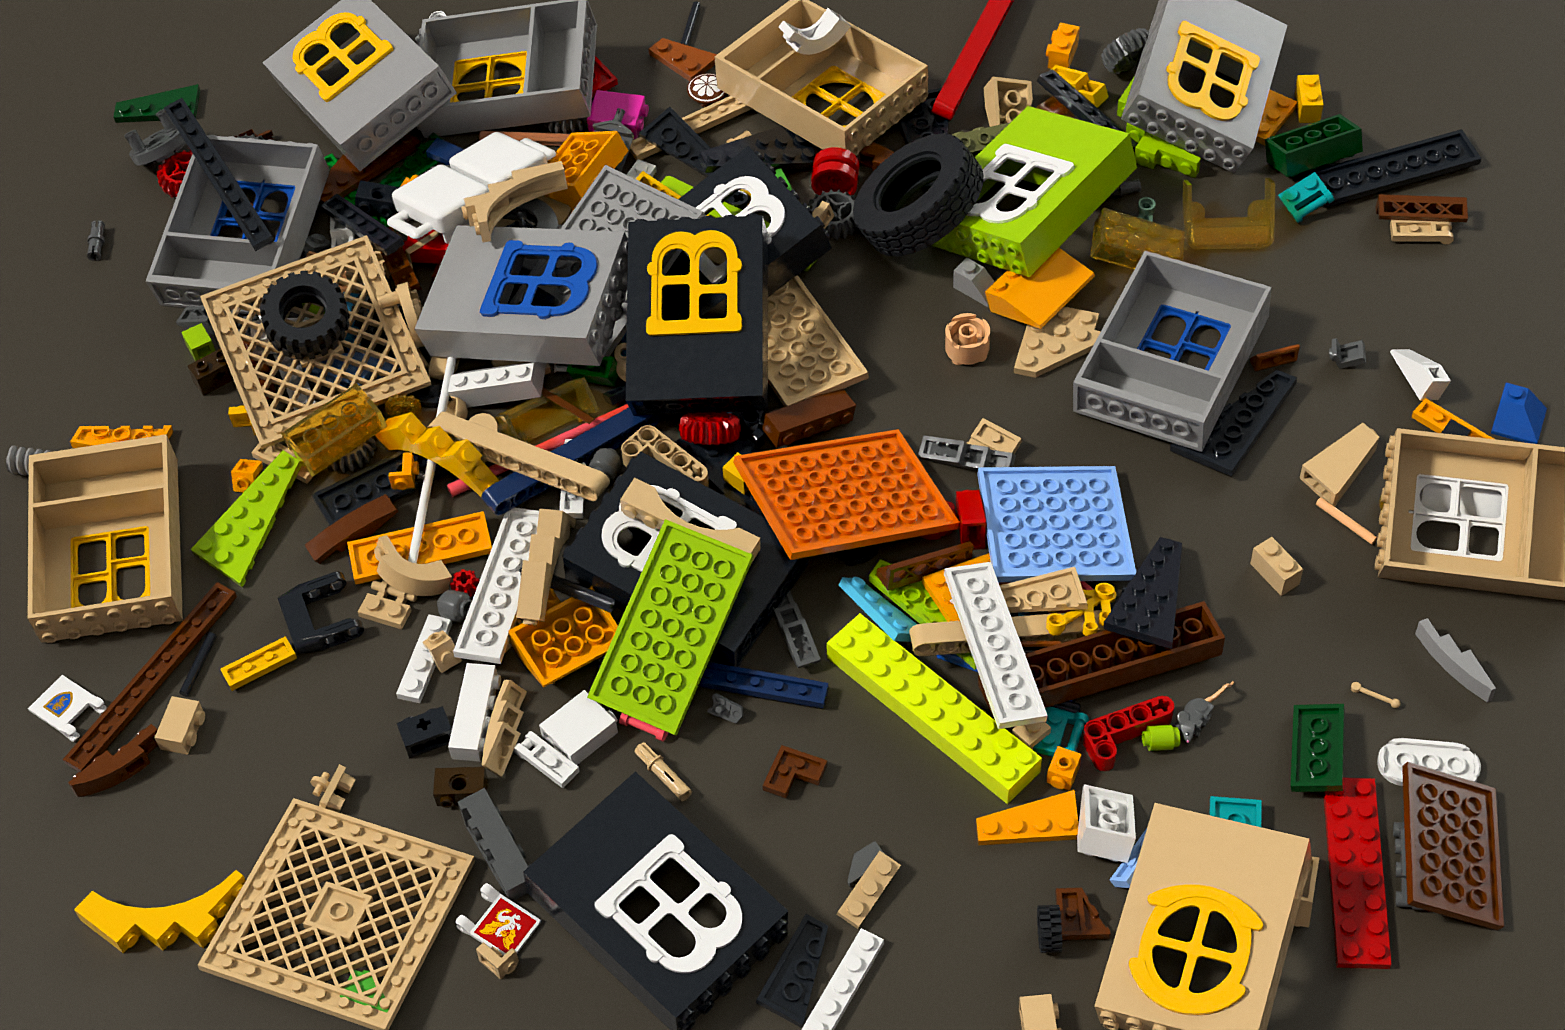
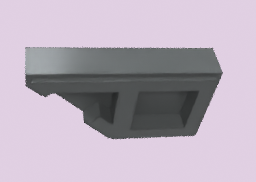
M876 841L854 853L848 877L849 887L858 883L878 852H883Z

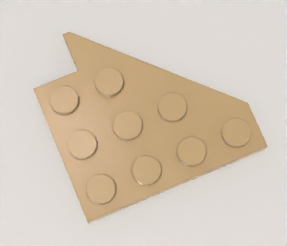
M1063 307L1042 329L1027 325L1014 366V373L1036 378L1089 353L1101 332L1095 330L1099 313Z

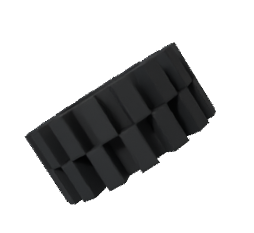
M1059 905L1037 906V931L1040 953L1062 952V922Z

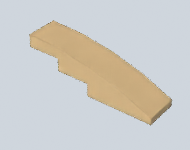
M511 680L503 681L489 721L483 749L482 766L498 777L503 776L521 734L516 730L524 713L520 710V707L527 691Z

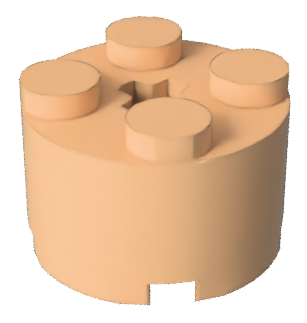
M963 313L953 317L945 329V351L949 358L952 359V362L955 365H970L986 360L990 347V327L987 321L977 318L972 313Z

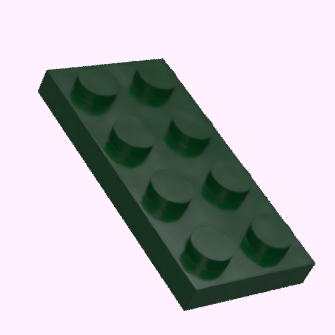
M1344 704L1294 705L1291 792L1343 791Z

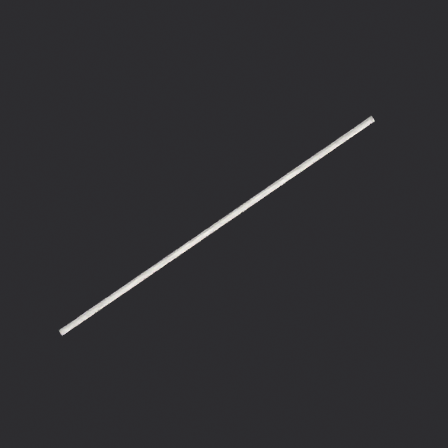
M448 357L436 417L440 412L447 411L449 400L448 388L451 375L454 374L457 358ZM429 459L427 460L408 561L412 563H417L436 467V463Z

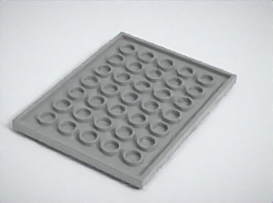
M605 165L561 229L623 231L628 238V222H635L637 219H645L647 221H657L659 218L677 220L681 217L698 219L706 215L695 207ZM681 249L671 250L664 256L662 262V274L664 276L682 252ZM539 259L528 276L543 275L548 260ZM558 260L552 276L570 277L575 275L580 270L582 262ZM528 284L520 286L509 302V305L520 304L524 299ZM538 286L556 298L552 307L564 304L571 296V290L565 286ZM627 291L625 302L622 303L619 311V319L615 322L613 328V336L609 339L605 355L607 357H610L627 332Z

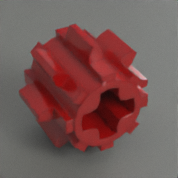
M461 569L460 572L453 574V582L450 583L451 589L465 592L470 597L474 596L480 581L479 578H476L475 572Z

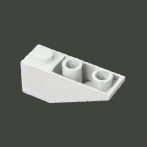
M1392 349L1390 353L1419 400L1422 401L1425 398L1428 400H1439L1451 382L1443 367L1410 349Z

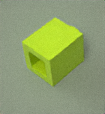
M202 323L181 332L186 346L195 361L215 351L212 340Z

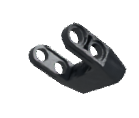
M332 572L301 583L278 597L297 654L323 651L356 639L364 633L361 620L347 618L314 630L306 608L307 604L340 593L347 585L343 573Z

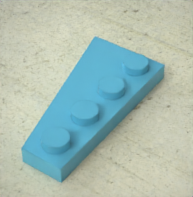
M842 577L839 586L893 641L911 642L909 630L917 625V623L869 587L863 579L859 577Z

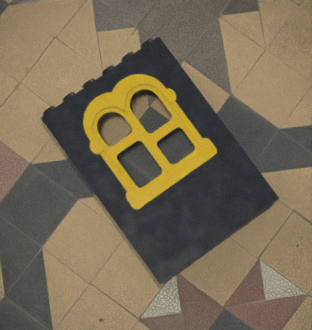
M747 214L746 216L739 217L725 215L719 218L703 216L698 219L681 217L677 220L659 218L657 221L637 219L635 222H628L626 403L633 416L768 410V232L762 215ZM712 247L722 249L727 255V282L724 284L701 285L699 283V260L701 254L706 249ZM674 249H681L687 252L690 258L689 274L664 276L662 274V262L666 253ZM666 285H689V318L687 320L664 321L662 319V288ZM724 293L727 295V316L725 318L701 319L699 317V297L702 294Z

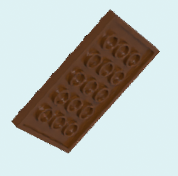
M1411 762L1405 763L1402 766L1407 905L1494 930H1500L1504 927L1496 788Z

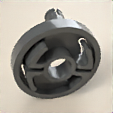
M165 109L156 113L164 129L144 140H141L137 130H132L124 135L132 148L129 156L135 165H144L155 160L159 163L172 156L174 152H178L186 144Z

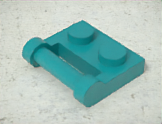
M1316 172L1278 195L1296 223L1301 222L1303 217L1327 202L1330 204L1335 200Z
M1046 707L1045 710L1048 715L1046 723L1051 727V733L1033 747V751L1053 757L1057 747L1061 745L1067 723L1073 724L1074 727L1065 749L1077 752L1083 728L1088 722L1089 717L1080 712L1072 713L1053 707Z

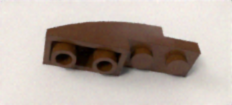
M150 724L147 728L141 730L128 744L122 746L115 755L106 750L102 755L97 756L83 771L78 772L68 782L77 797L101 792L118 785L140 772L151 763L147 755L158 746L155 740L158 729Z

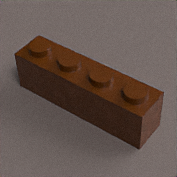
M844 389L821 394L765 414L763 431L776 448L789 445L794 441L808 438L816 433L828 431L833 427L853 421L856 404Z

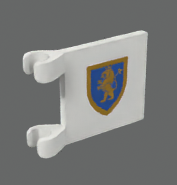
M62 675L28 710L57 729L70 741L75 742L80 735L71 723L88 706L100 715L107 709V706L104 705V701L101 698L92 695Z

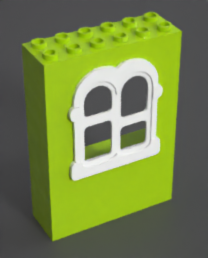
M1027 106L975 157L981 165L984 174L983 187L978 200L997 182L1005 183V185L990 200L974 204L972 210L957 227L931 246L1030 277L1137 168L1130 133ZM1021 180L1041 185L1036 191L1015 187ZM1007 194L1027 199L1020 207L1013 211L1002 212L996 208L997 204Z

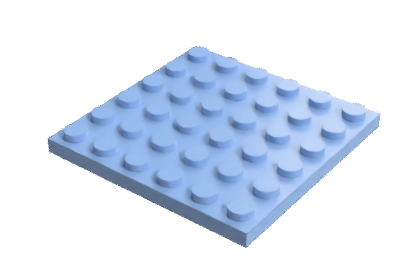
M1115 466L978 468L977 476L986 518V535L990 562L998 582H1015L1071 567L1076 568L1080 581H1130L1136 574V568Z

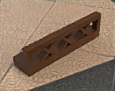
M1379 194L1376 214H1379V219L1467 223V197Z
M969 541L877 568V577L887 591L922 581L924 576L971 560L974 545Z

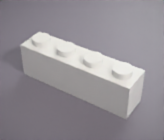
M466 664L448 746L451 758L454 760L481 762L491 711L497 699L495 692L496 689H500L501 675L497 674L495 665Z

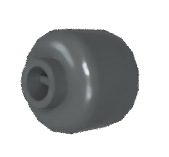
M601 448L596 451L589 467L603 472L612 481L622 466V459L614 449Z
M447 590L437 601L439 614L441 617L451 621L463 622L466 619L472 600L465 592Z

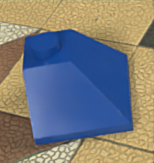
M1505 383L1491 434L1524 443L1537 444L1547 408L1529 388Z

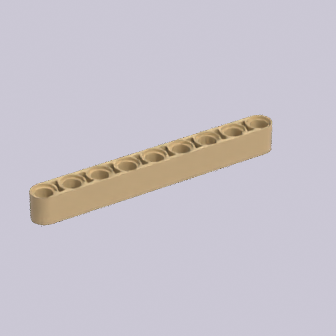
M440 412L427 427L428 429L440 425L454 442L468 439L481 453V459L590 501H596L610 484L607 475L599 470L447 412Z
M1101 610L1094 611L1095 623L1098 625L1097 632L1104 631V626L1098 622ZM1050 614L1011 617L1020 641H1061L1063 643L1085 636L1082 633L1085 622L1084 614L1068 623L1060 635H1052L1046 628L1047 617ZM960 621L917 624L909 630L913 651L917 656L971 653Z

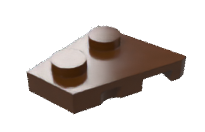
M1056 888V905H1059L1061 913L1062 940L1110 939V929L1105 927L1099 918L1098 911L1094 905L1089 903L1088 896L1082 888Z

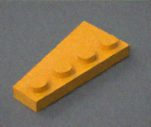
M1074 790L976 818L978 845L1077 840L1079 822Z

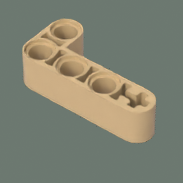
M646 425L641 427L622 444L623 464L626 467L633 457L636 458L641 451L706 487L709 486L707 468L653 426Z

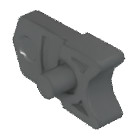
M717 693L712 696L714 705L707 710L708 713L733 723H737L743 717V707Z

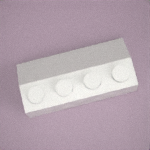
M526 362L453 374L450 378L448 393L450 397H458L465 401L467 408L541 397L546 363Z
M1429 484L1421 490L1420 501L1425 508L1437 512H1448L1450 510V486ZM1464 487L1461 490L1460 512L1464 515L1499 518L1502 494L1494 490Z

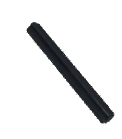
M553 574L551 589L610 613L614 612L617 608L616 599Z

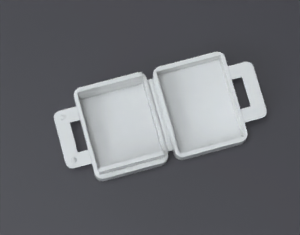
M494 132L451 157L449 160L451 168L445 165H437L396 189L392 193L395 208L399 213L390 217L387 225L413 239L420 238L428 232L435 230L442 233L445 243L449 244L456 225L470 226L469 220H464L461 207L465 206L464 198L489 192L488 184L513 179L511 173L513 170L548 164L547 161L555 157L556 152L528 138L518 141L503 133ZM414 219L423 225L416 228L407 222Z

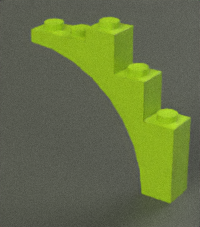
M1134 77L1118 100L1117 116L1122 117ZM1127 123L1126 133H1130V137L1138 143L1135 147V160L1137 164L1154 169L1155 165L1159 164L1196 178L1199 173L1200 157Z

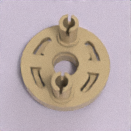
M405 282L398 284L395 289L396 291L378 295L377 300L380 309L396 304L402 306L409 333L416 349L424 347L415 331V326L423 309L417 290L411 291L409 283Z

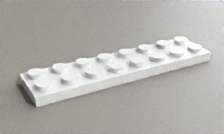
M513 508L505 513L455 645L454 657L501 664L510 640L508 630L514 628L517 620L516 615L521 581L519 569L522 567L523 560L528 561L531 534H537L539 511Z
M991 562L945 568L944 577L998 729L1046 722L1048 715Z

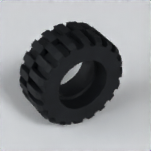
M300 271V274L288 273V277L277 279L276 285L271 284L267 289L268 294H264L261 300L263 305L260 306V314L269 342L273 343L277 351H283V354L288 357L295 355L296 359L303 360L304 357H309L310 360L316 359V355L319 354L323 357L329 354V349L335 350L339 346L338 340H344L346 336L345 331L349 328L348 319L350 317L344 294L337 283H333L332 279L328 276L322 278L321 273L315 271L312 274H308V271ZM302 303H315L326 309L322 319L310 327L297 328L284 321L288 312L293 307Z

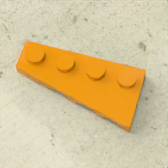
M164 425L163 429H153V426H143V429H131L130 426H121L117 429H109V426H80L70 442L72 448H80L166 434L169 439L173 433L172 425Z

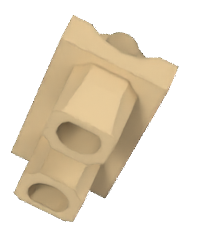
M339 764L330 782L328 781L330 774L327 772H323L321 777H312L310 783L315 787L313 795L320 796L322 791L325 792L320 800V807L340 812L345 799L334 794V792L338 788L349 794L356 780L344 773L346 767Z

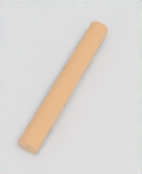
M1320 497L1317 500L1316 505L1371 545L1377 541V536L1325 499Z

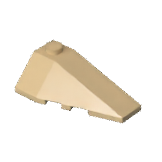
M1001 77L991 78L984 87L985 109L990 127L1012 122L1027 106H1031L1033 100L1031 81Z

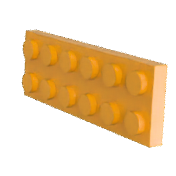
M484 511L425 524L417 564H427L442 560L444 564L490 554L492 545ZM414 527L347 542L355 584L382 579L377 573L379 561L374 553L378 538L387 535L400 556L408 561Z

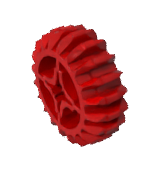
M185 150L181 153L175 152V155L168 157L167 160H163L162 165L158 166L157 178L159 186L171 198L177 197L193 154L191 150L189 152Z
M688 413L680 419L679 431L680 437L687 442L702 445H719L738 440L741 425L740 419L731 413Z

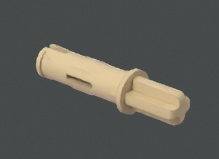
M644 742L637 745L635 754L647 765V770L653 771L681 801L688 799L692 794L691 789L663 761V757L657 755Z

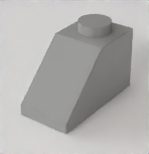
M966 257L954 270L953 288L989 308L985 291L994 283V280L985 267Z

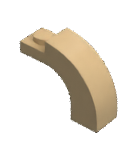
M387 535L378 538L377 546L374 549L375 557L379 561L377 573L390 586L404 593L417 596L438 595L449 589L452 576L442 560L427 564L412 563L400 556Z

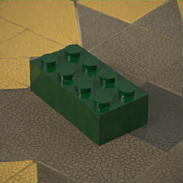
M1341 114L1269 137L1265 139L1266 161L1286 177H1294L1298 173L1315 170L1317 167L1325 164H1333L1337 160L1350 158L1357 153L1363 152L1362 128Z

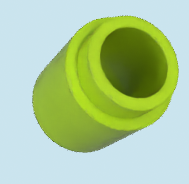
M1172 725L1147 726L1146 731L1142 732L1143 746H1147L1149 751L1173 750L1174 747H1179L1180 732L1178 727H1172Z

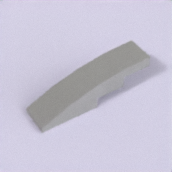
M1428 618L1419 621L1415 635L1431 656L1469 691L1486 702L1492 701L1496 687L1472 651L1467 650L1461 653L1449 634L1440 637Z

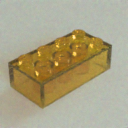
M1103 208L1094 222L1090 257L1134 270L1144 251L1183 261L1185 231Z
M356 383L282 432L281 435L288 449L310 476L313 477L386 428L387 424L379 408Z

